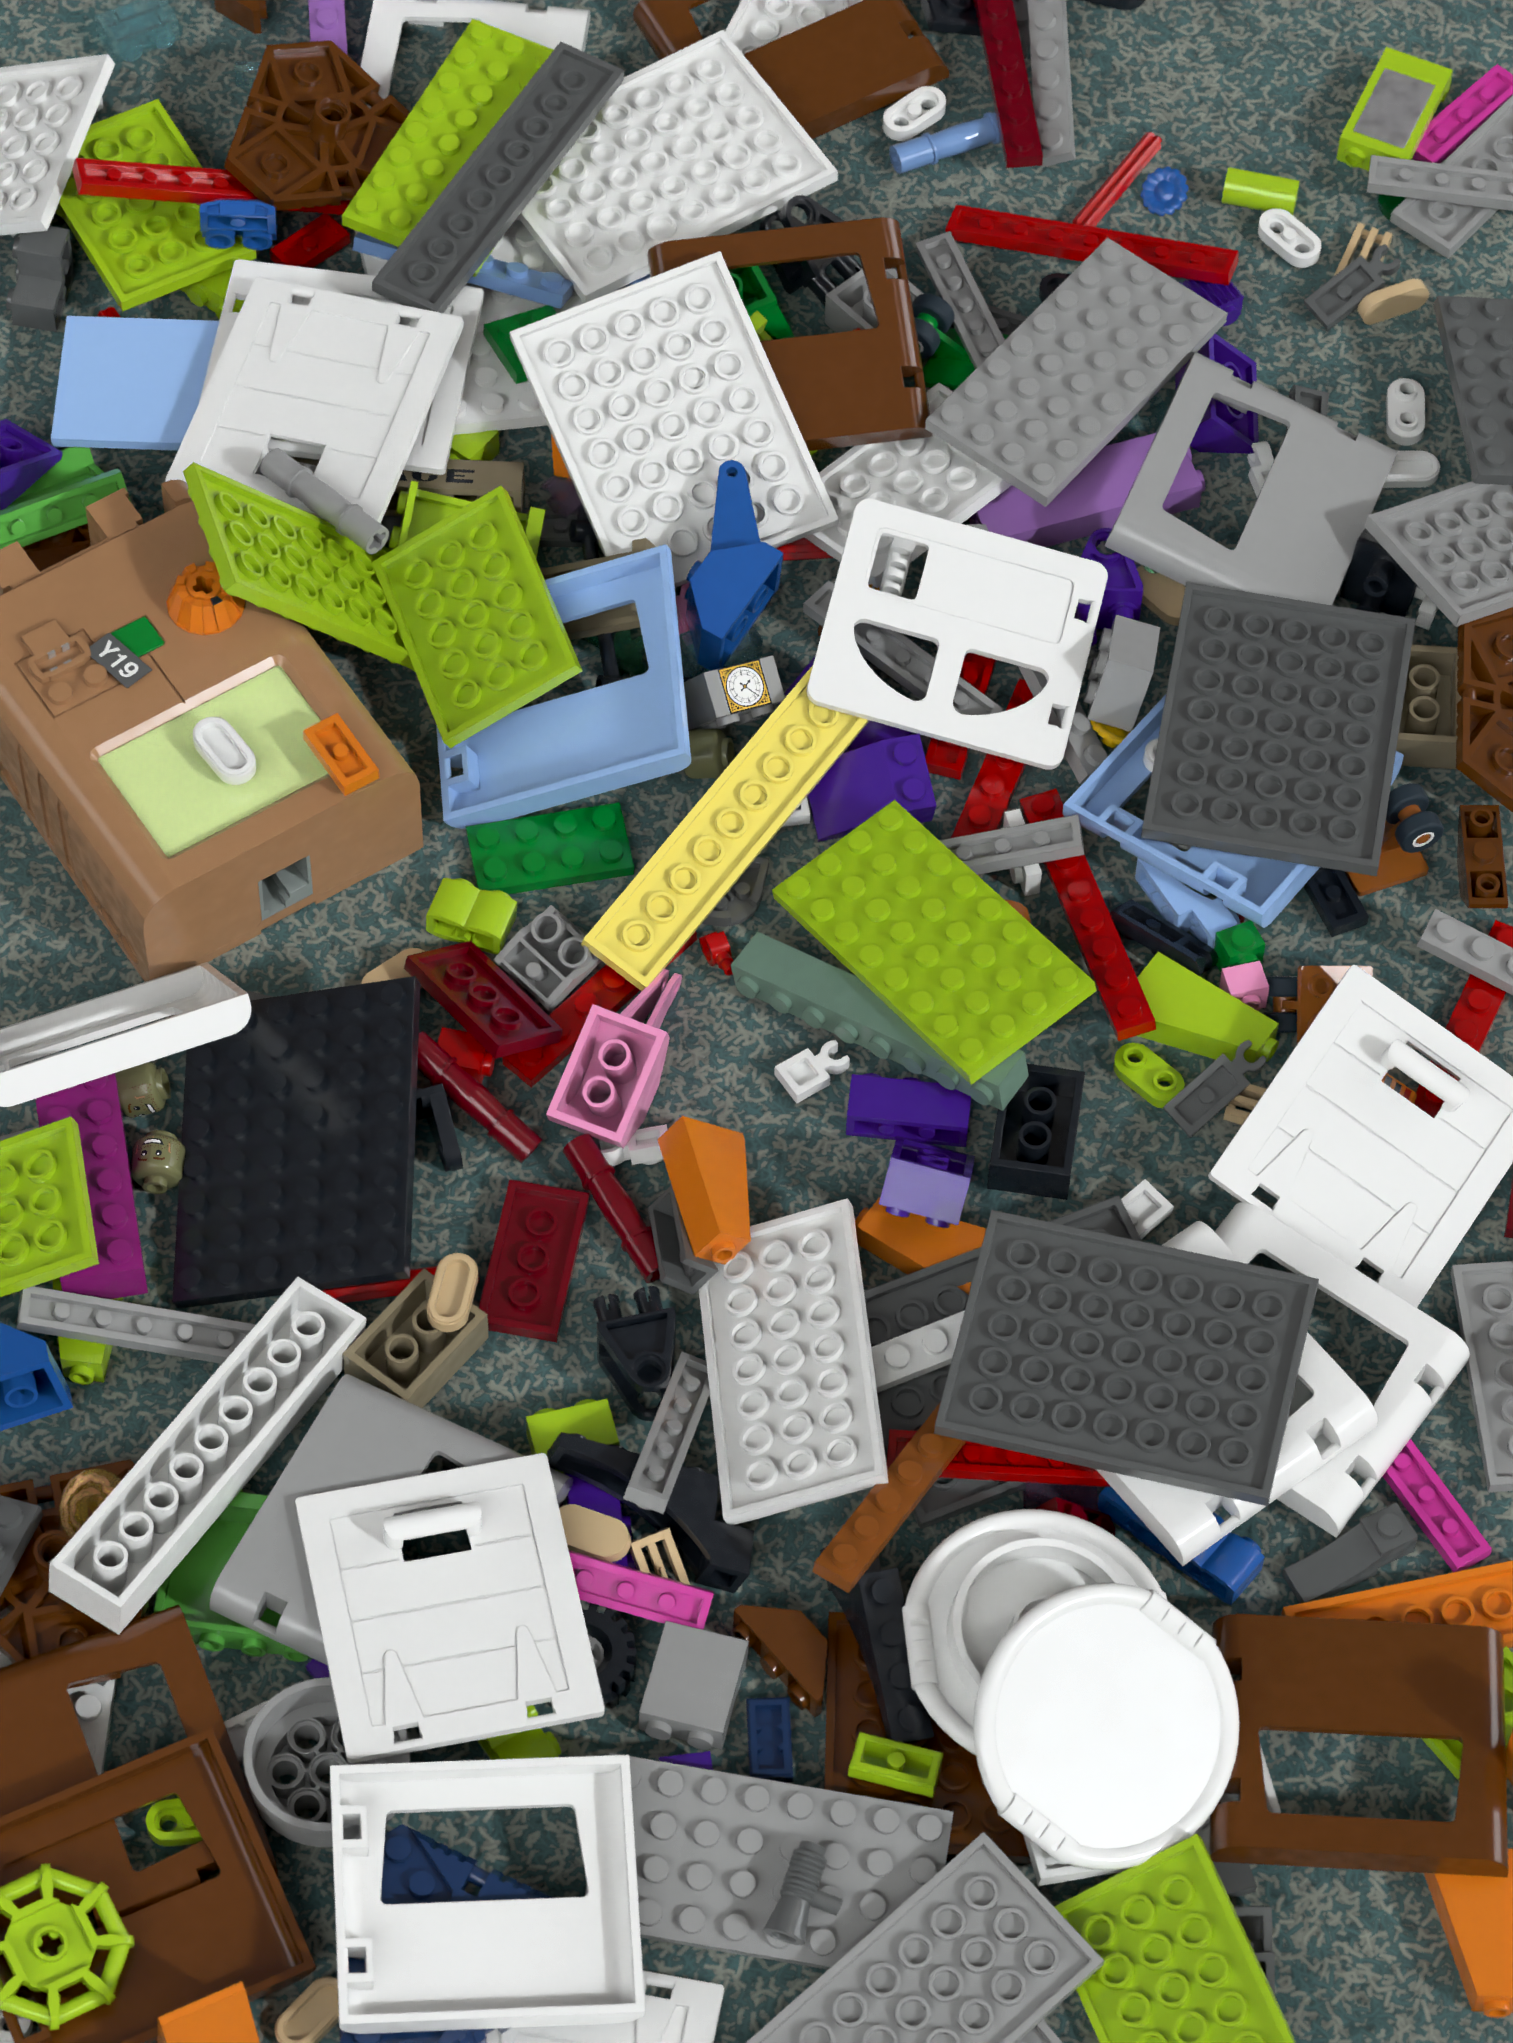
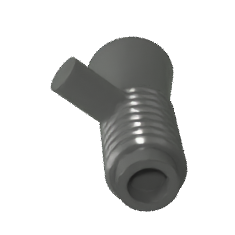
M801 1841L799 1848L793 1850V1855L787 1869L788 1872H786V1878H784V1883L780 1890L781 1898L763 1929V1932L770 1937L789 1944L804 1945L810 1906L835 1916L838 1914L842 1905V1899L817 1888L827 1863L824 1857L826 1849L821 1845L809 1841Z

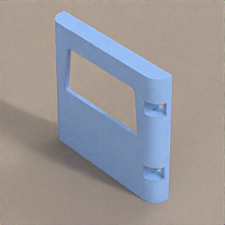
M666 544L545 580L562 623L635 603L649 669L644 674L516 710L451 749L443 742L436 725L443 821L454 828L464 829L466 826L504 821L684 770L691 764L671 549ZM451 767L463 768V775L452 777Z
M1165 694L1063 804V816L1078 815L1080 824L1085 829L1101 838L1107 836L1120 842L1121 849L1204 895L1211 893L1223 900L1225 907L1265 928L1272 923L1320 867L1192 846L1188 851H1181L1169 842L1141 838L1143 820L1122 809L1152 776V773L1144 765L1143 757L1146 745L1159 737L1166 698ZM1398 751L1395 754L1391 785L1397 777L1403 762L1404 755Z

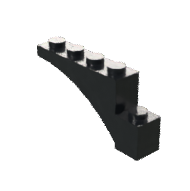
M563 1432L559 1434L547 1451L550 1468L573 1475L604 1490L642 1516L657 1531L665 1527L670 1528L678 1553L696 1575L695 1583L730 1593H735L750 1575L754 1531L742 1528L738 1524L731 1525L725 1521L715 1520L719 1476L706 1473L698 1467L682 1466L665 1511L662 1514L654 1510L640 1508L635 1503L623 1499L640 1454L627 1451L619 1445H606L588 1440L580 1434H567Z
M877 1556L849 1593L827 1581L828 1590L832 1591L856 1637L875 1691L887 1739L902 1743L930 1739L934 1737L930 1715L920 1701L916 1691L912 1690L902 1615V1607L905 1606V1600L898 1568L881 1570L879 1556Z

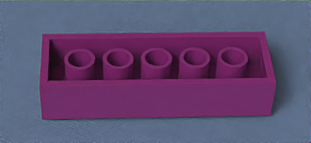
M113 1073L36 1098L39 1127L70 1116L78 1123L99 1260L97 1265L60 1277L62 1291L105 1299L148 1293L116 1074Z

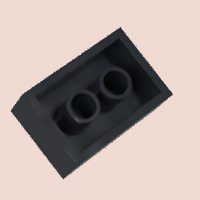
M1027 1064L1029 1077L1004 1110L998 1109L987 1189L1067 1200L1085 1072Z

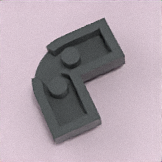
M756 857L702 924L721 927L733 926L753 916L762 901L769 868V858Z

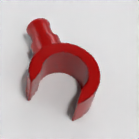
M716 931L700 937V947L709 965H718L720 969H723L725 975H733L731 948L724 931L719 933Z

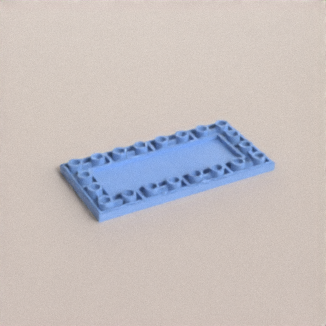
M67 316L51 433L52 446L178 451L199 405L219 321Z

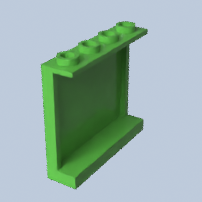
M66 447L61 449L60 451L63 452L62 459L6 509L0 511V549L18 541L21 547L87 524L86 506L122 488L127 490L122 472L118 468L106 473L94 463L90 448Z
M239 1492L158 1588L154 1613L179 1605L194 1643L207 1651L217 1652L222 1651L224 1648L241 1650L244 1654L253 1657H261L266 1653L283 1655L286 1659L294 1662H305L308 1658L313 1659L210 1610V1597L220 1573L268 1495ZM266 1608L260 1620L277 1627L281 1614Z

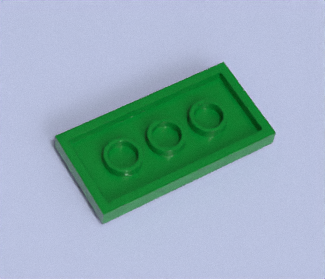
M620 802L466 826L468 847L476 885L479 890H500L507 894H515L634 875V864Z

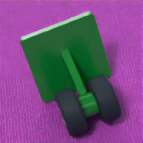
M929 293L920 294L915 298L912 306L921 359L929 358L923 368L925 387L932 388L936 384L941 383L950 390H956L975 371V368L956 330L949 329L954 322V311L941 297ZM1002 334L1005 340L1009 337L1008 334Z

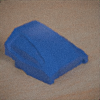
M219 198L200 204L202 237H205V243L208 246L216 249L232 247L235 243V237H242V243L248 249H268L272 245V240H277L276 207L258 199Z

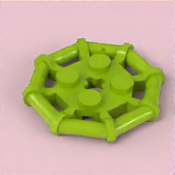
M50 1863L41 1864L39 1869L0 1887V1913L11 1920L4 1941H0V1955L4 1956L14 1976L5 1985H3L0 1978V2010L47 2025L49 2030H59V2025L103 2004L110 2005L116 1999L114 1992L129 1949L134 1947V1936L128 1934L107 1892L109 1887L103 1881L98 1884L51 1868ZM53 1887L83 1897L84 1899L79 1906L61 1903L59 1899L53 1898ZM40 1888L42 1899L21 1909H18L12 1902ZM94 1907L108 1934L96 1935L86 1915ZM48 1935L51 1940L58 1938L61 1940L62 1945L57 1948V1955L50 1956L48 1953L42 1954L38 1948L42 1945V1936ZM96 1949L110 1950L102 1975L99 1978L89 1971ZM80 1981L88 1988V1992L60 2005L59 1991ZM21 1985L27 1986L34 1992L47 1993V2004L45 2006L16 1996L15 1993Z

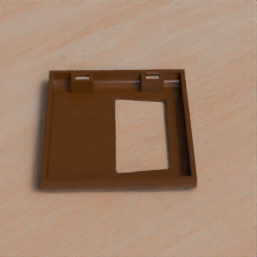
M640 0L633 11V20L658 59L661 60L703 39L690 13V9L710 0ZM863 0L743 54L811 139L898 101L919 87L931 86L949 77V69L929 39L925 37L902 0Z
M880 217L672 240L659 243L648 250L647 259L650 278L719 251L728 269L857 255L861 261L878 327L760 341L809 451L933 436V433L925 429L926 419L930 416L900 226L896 219ZM896 268L898 278L887 279L886 269ZM914 376L915 387H904L903 378Z
M179 1605L131 1621L119 1635L108 1629L0 1668V1817L98 1776L67 1691L69 1686L157 1664L162 1669L186 1737L212 1727L278 1877V1870L257 1809L251 1799L235 1750ZM111 1820L8 1864L4 1867L3 1873L6 1883H10L39 1869L41 1864L50 1863L51 1868L98 1884L103 1881L109 1887L107 1892L120 1918H123L201 1884L199 1876L219 1868L202 1840L141 1871H135L130 1864L115 1820ZM53 1887V1898L59 1899L61 1903L79 1906L84 1899L83 1897ZM40 1888L12 1902L18 1909L42 1899ZM95 1907L86 1914L87 1917L93 1916L97 1928L104 1926ZM44 1935L41 1937L42 1945L38 1949L42 1953L62 1944L59 1938L51 1940L48 1935Z
M1230 1614L1218 1618L1213 1623L1212 1637L1216 1639V1645L1222 1653L1230 1674L1239 1675V1680H1235L1233 1683L1238 1701L1240 1723L1236 1760L1230 1780L1224 1791V1794H1238V1801L1221 1803L1220 1799L1210 1815L1209 1855L1212 1862L1492 1877L1508 1876L1504 1641L1500 1632L1489 1627L1256 1614ZM1262 1730L1458 1740L1462 1743L1455 1820L1444 1822L1272 1813L1267 1809L1259 1732Z
M212 1727L0 1817V1887L7 1884L3 1873L6 1865L170 1795L179 1797L220 1870L219 1876L121 1918L128 1934L134 1936V1947L129 1949L114 1992L116 1999L110 2005L103 2004L59 2025V2030H49V2026L37 2022L40 2032L26 2038L17 2020L21 2016L1 2010L14 2043H158V2017L241 1981L250 2003L289 1986L315 1971L316 1965ZM1 1913L0 1941H4L11 1920ZM104 1926L94 1930L97 1936L108 1934ZM60 1945L46 1950L42 1954L48 1953L50 1956H55ZM96 1949L89 1971L99 1978L102 1975L110 1950ZM0 1955V1978L3 1985H5L14 1976L4 1956ZM80 1981L59 1991L60 2005L88 1992V1988ZM21 1985L15 1993L16 1996L45 2006L47 2004V1993L34 1992L27 1986Z

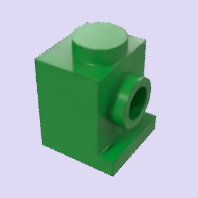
M1251 920L1216 933L1214 950L1218 955V963L1216 965L1220 972L1222 968L1260 961L1262 965L1266 944Z

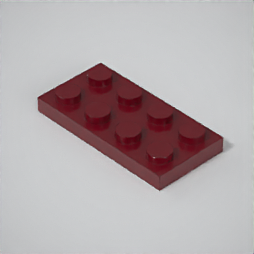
M472 941L407 956L404 969L411 976H415L421 983V986L495 1059L560 1042L563 1029Z
M509 1180L479 1309L488 1314V1331L551 1342L558 1341L590 1202V1193Z

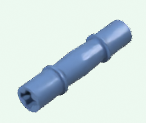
M987 112L983 118L957 124L931 135L927 132L920 137L890 146L889 154L895 171L898 174H902L929 164L935 165L939 159L965 153L990 142L994 145L998 144L1001 138L996 112Z

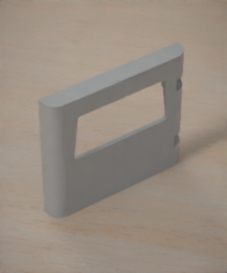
M1194 352L1104 546L1185 586L1186 582L1332 605L1352 560L1357 540L1365 529L1364 525L1368 515L1372 513L1396 458L1397 451L1359 432L1355 436L1337 427V421L1256 381L1249 384L1233 376L1234 370ZM1211 398L1244 414L1250 410L1283 423L1288 428L1234 550L1224 547L1169 514L1162 507Z
M345 1374L335 1386L220 1573L210 1597V1610L328 1665L296 1511V1498L423 1475L436 1455H441L460 1467L523 1457L525 1455L354 1376ZM550 1468L560 1508L573 1485V1478ZM266 1608L281 1614L277 1627L260 1620Z

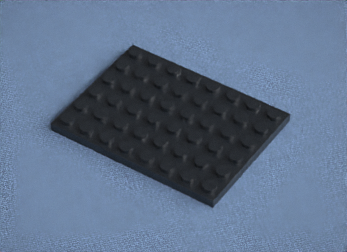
M415 976L250 1000L251 1015L242 1030L236 1034L187 1049L181 1143L184 1145L186 1152L183 1176L179 1180L172 1303L177 1308L279 1296L286 1291L297 1277L319 1290L410 1278L421 983Z

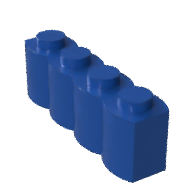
M1105 1487L1099 1494L1097 1508L1102 1513L1108 1514L1113 1522L1123 1529L1130 1531L1139 1541L1156 1553L1164 1556L1172 1565L1190 1578L1197 1580L1205 1589L1229 1605L1235 1602L1262 1570L1265 1557L1262 1555L1258 1544L1246 1536L1240 1537L1231 1532L1182 1566L1112 1487ZM1212 1512L1218 1525L1224 1522L1219 1515Z

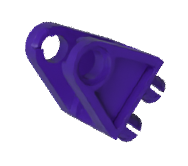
M1100 528L1090 535L1081 555L1082 558L1102 564L1108 574L1091 646L1097 642L1096 629H1104V627L1111 629L1116 615L1136 621L1140 619L1143 583L1134 560L1117 552L1109 555L1102 554L1096 549L1101 541H1107L1112 528ZM1078 602L1074 618L1087 622L1091 605Z

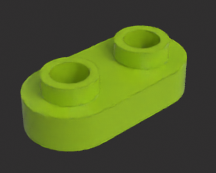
M1128 1043L1121 1046L1115 1054L1113 1068L1116 1076L1151 1105L1163 1108L1184 1089L1185 1083L1181 1074L1145 1045ZM1136 1057L1141 1061L1134 1063L1129 1058ZM1161 1081H1166L1170 1083V1086L1163 1087L1158 1083Z
M179 1798L161 1800L149 1809L146 1815V1826L150 1838L156 1844L171 1847L196 1844L202 1841L200 1834ZM168 1820L174 1821L177 1824L171 1831L163 1830L161 1825Z

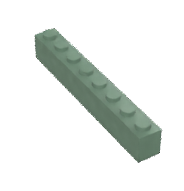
M760 932L753 936L731 964L736 988L745 997L764 1001L780 1013H790L799 1017L813 1028H823L834 1033L846 1043H855L869 1049L875 1056L881 1059H891L903 1065L914 1074L926 1075L937 1080L940 1085L947 1089H956L971 1096L982 1105L989 1104L1003 1111L1029 1077L1025 1052L1019 1049L971 1085L855 975Z

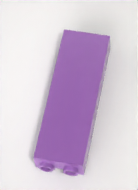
M1156 433L1105 446L1046 507L1012 485L968 518L970 524H985L989 532L1043 547L1087 537L1100 528H1113ZM1190 446L1162 505L1163 509L1169 514L1199 507L1201 492L1205 491L1203 474L1199 469L1195 470L1192 464Z

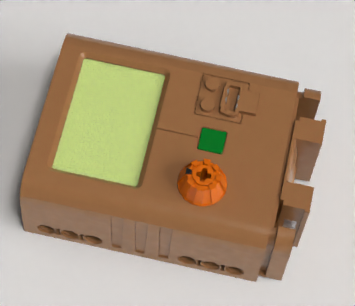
M169 480L161 483L164 514L144 524L143 518L129 501V495L125 488L86 506L91 546L40 572L18 541L0 549V777L144 982L209 962L262 934L261 930L313 902L318 904L423 848L420 783L416 774L302 623L286 619L266 608H259L253 603L237 596H230L223 590L219 582L220 576L217 567L209 554V545L205 533L198 523L199 516L194 502L188 494L187 482L183 480ZM108 633H111L152 669V671L129 688H126L104 666L98 664L90 657V646ZM336 713L340 715L379 769V779L344 796L303 739V730ZM207 717L223 718L240 735L253 751L256 759V772L251 780L244 784L231 785L223 782L194 747L193 729L200 720Z

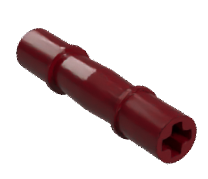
M424 1031L420 1032L418 1070L431 1081L430 1084L432 1086L443 1083L445 1093L457 1106L489 1131L487 1136L496 1140L522 1164L540 1145L543 1139L518 1118L512 1108L507 1110L480 1082L457 1065L456 1057H451Z
M583 1134L574 1138L564 1147L563 1153L582 1181V1187L584 1190L591 1192L603 1216L622 1241L621 1248L624 1252H627L645 1282L653 1283L659 1280L660 1274L652 1227L646 1226L634 1202L614 1176V1167L609 1165L591 1135Z

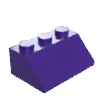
M1216 333L1197 351V353L1234 370L1233 376L1249 384H1252L1253 381L1257 382L1256 362ZM1189 361L1175 374V391ZM1211 398L1190 446L1198 452L1253 454L1255 452L1252 444L1259 442L1258 414L1250 410L1244 414Z

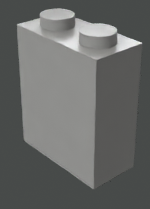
M666 1621L640 1707L639 1729L645 1730L649 1736L660 1740H667L670 1737L686 1740L690 1746L700 1750H709L712 1747L722 1749L748 1660L749 1641Z

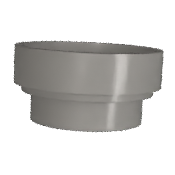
M329 1677L315 1678L294 1684L271 1698L252 1721L246 1735L243 1752L246 1783L258 1814L272 1829L282 1836L297 1843L314 1847H333L330 1783H323L319 1780L323 1775L330 1773V1766L411 1763L410 1753L348 1763L344 1746L341 1745L343 1739L331 1679ZM406 1729L393 1731L394 1743L409 1740ZM308 1739L318 1743L311 1749H302L297 1746L303 1740ZM282 1775L296 1777L295 1781L287 1785L276 1782L277 1778ZM304 1809H314L318 1812L316 1816L310 1819H303L297 1816ZM396 1813L387 1815L386 1824ZM343 1824L344 1839H360V1825Z

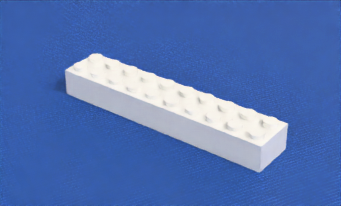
M297 1277L52 1560L49 1566V1592L119 1635L344 1369L343 1353L365 1331L366 1317Z

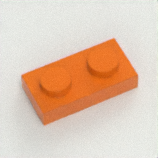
M338 713L303 730L304 741L344 796L379 779V769Z

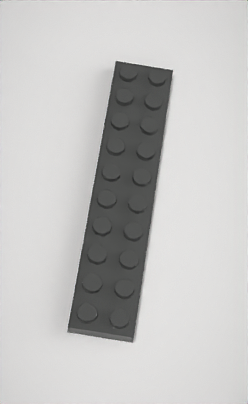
M560 42L373 279L372 291L404 306L444 313L623 82L624 70Z

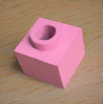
M1260 961L1222 968L1220 989L1257 1011L1261 1008H1266L1269 984Z

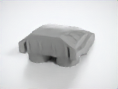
M552 905L536 916L531 923L520 929L493 959L549 1011L559 1006L570 992L602 962L590 952L588 947L581 945L586 935Z

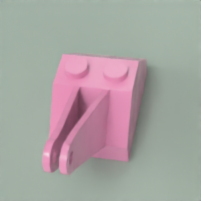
M664 969L620 1014L592 1004L547 1110L546 1116L550 1121L584 1134H590L594 1138L621 1148L626 1146L636 1130L644 1122L660 1083L670 1040L668 1033L661 1030L660 1027L680 988L682 975L674 973L668 981L669 970ZM654 1008V1010H653V1012H652L650 1018L648 1019L647 1023H646V1024L643 1023L644 1020L646 1019V1017H647V1016L649 1015V1013L651 1012V1010Z

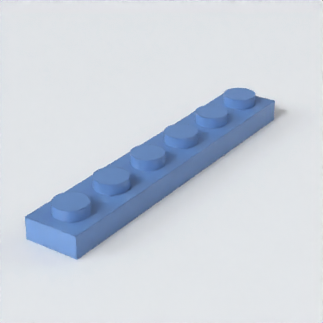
M361 232L355 235L353 242V251L389 260L399 248ZM491 255L483 263L477 276H472L467 282L559 309L570 299L574 290L573 283L568 279H564L558 273L539 272L529 269L523 263H507L494 259Z

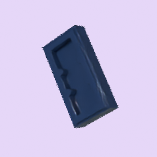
M789 1697L746 1698L749 1777L793 1783Z

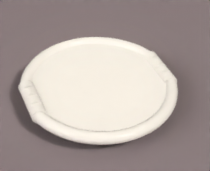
M1017 1509L987 1515L961 1527L944 1539L930 1553L913 1579L905 1606L902 1607L912 1690L916 1691L925 1709L939 1727L955 1742L976 1755L973 1734L974 1709L983 1672L1000 1640L1025 1613L1055 1594L1087 1584L1120 1583L1147 1590L1153 1589L1167 1600L1166 1593L1162 1591L1151 1571L1137 1554L1114 1535L1089 1521L1073 1515L1043 1509Z
M1097 1583L1070 1588L1049 1597L1025 1613L1007 1631L992 1653L981 1678L974 1709L973 1734L978 1767L984 1785L997 1808L999 1816L1062 1865L1069 1864L1094 1870H1114L1129 1868L1146 1862L1150 1857L1191 1837L1205 1823L1223 1796L1230 1780L1237 1755L1240 1722L1235 1686L1229 1668L1216 1645V1639L1153 1589L1147 1590L1120 1583Z

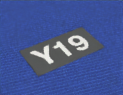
M111 633L106 634L90 646V657L98 664L104 666L126 688H129L152 671L148 665Z

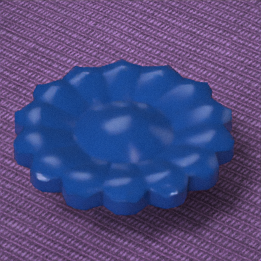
M1169 166L1163 169L1157 168L1154 173L1148 174L1147 180L1142 183L1143 190L1140 194L1141 198H1143V206L1148 208L1150 213H1157L1161 217L1165 214H1174L1175 210L1181 209L1182 202L1187 200L1186 192L1189 190V186L1186 184V177L1181 175L1178 169H1172Z

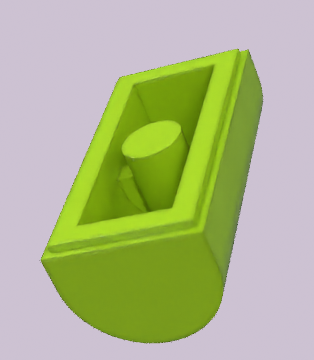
M1228 168L1221 203L1261 211L1283 209L1294 215L1300 181Z
M859 1732L849 1766L848 1777L933 1798L944 1753Z

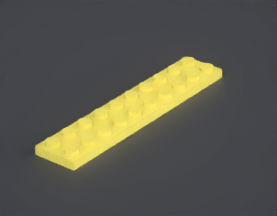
M812 667L584 937L581 943L582 946L588 947L592 954L642 991L645 987L647 988L664 970L870 721L813 704L808 699L806 692Z

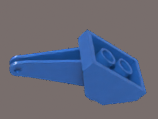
M735 460L725 461L719 467L710 552L703 562L696 561L693 564L686 578V581L689 582V587L684 596V599L687 600L686 619L697 663L710 671L723 668L778 591L784 554L766 542H760L744 466Z
M0 1322V1431L73 1408L70 1388L46 1341Z

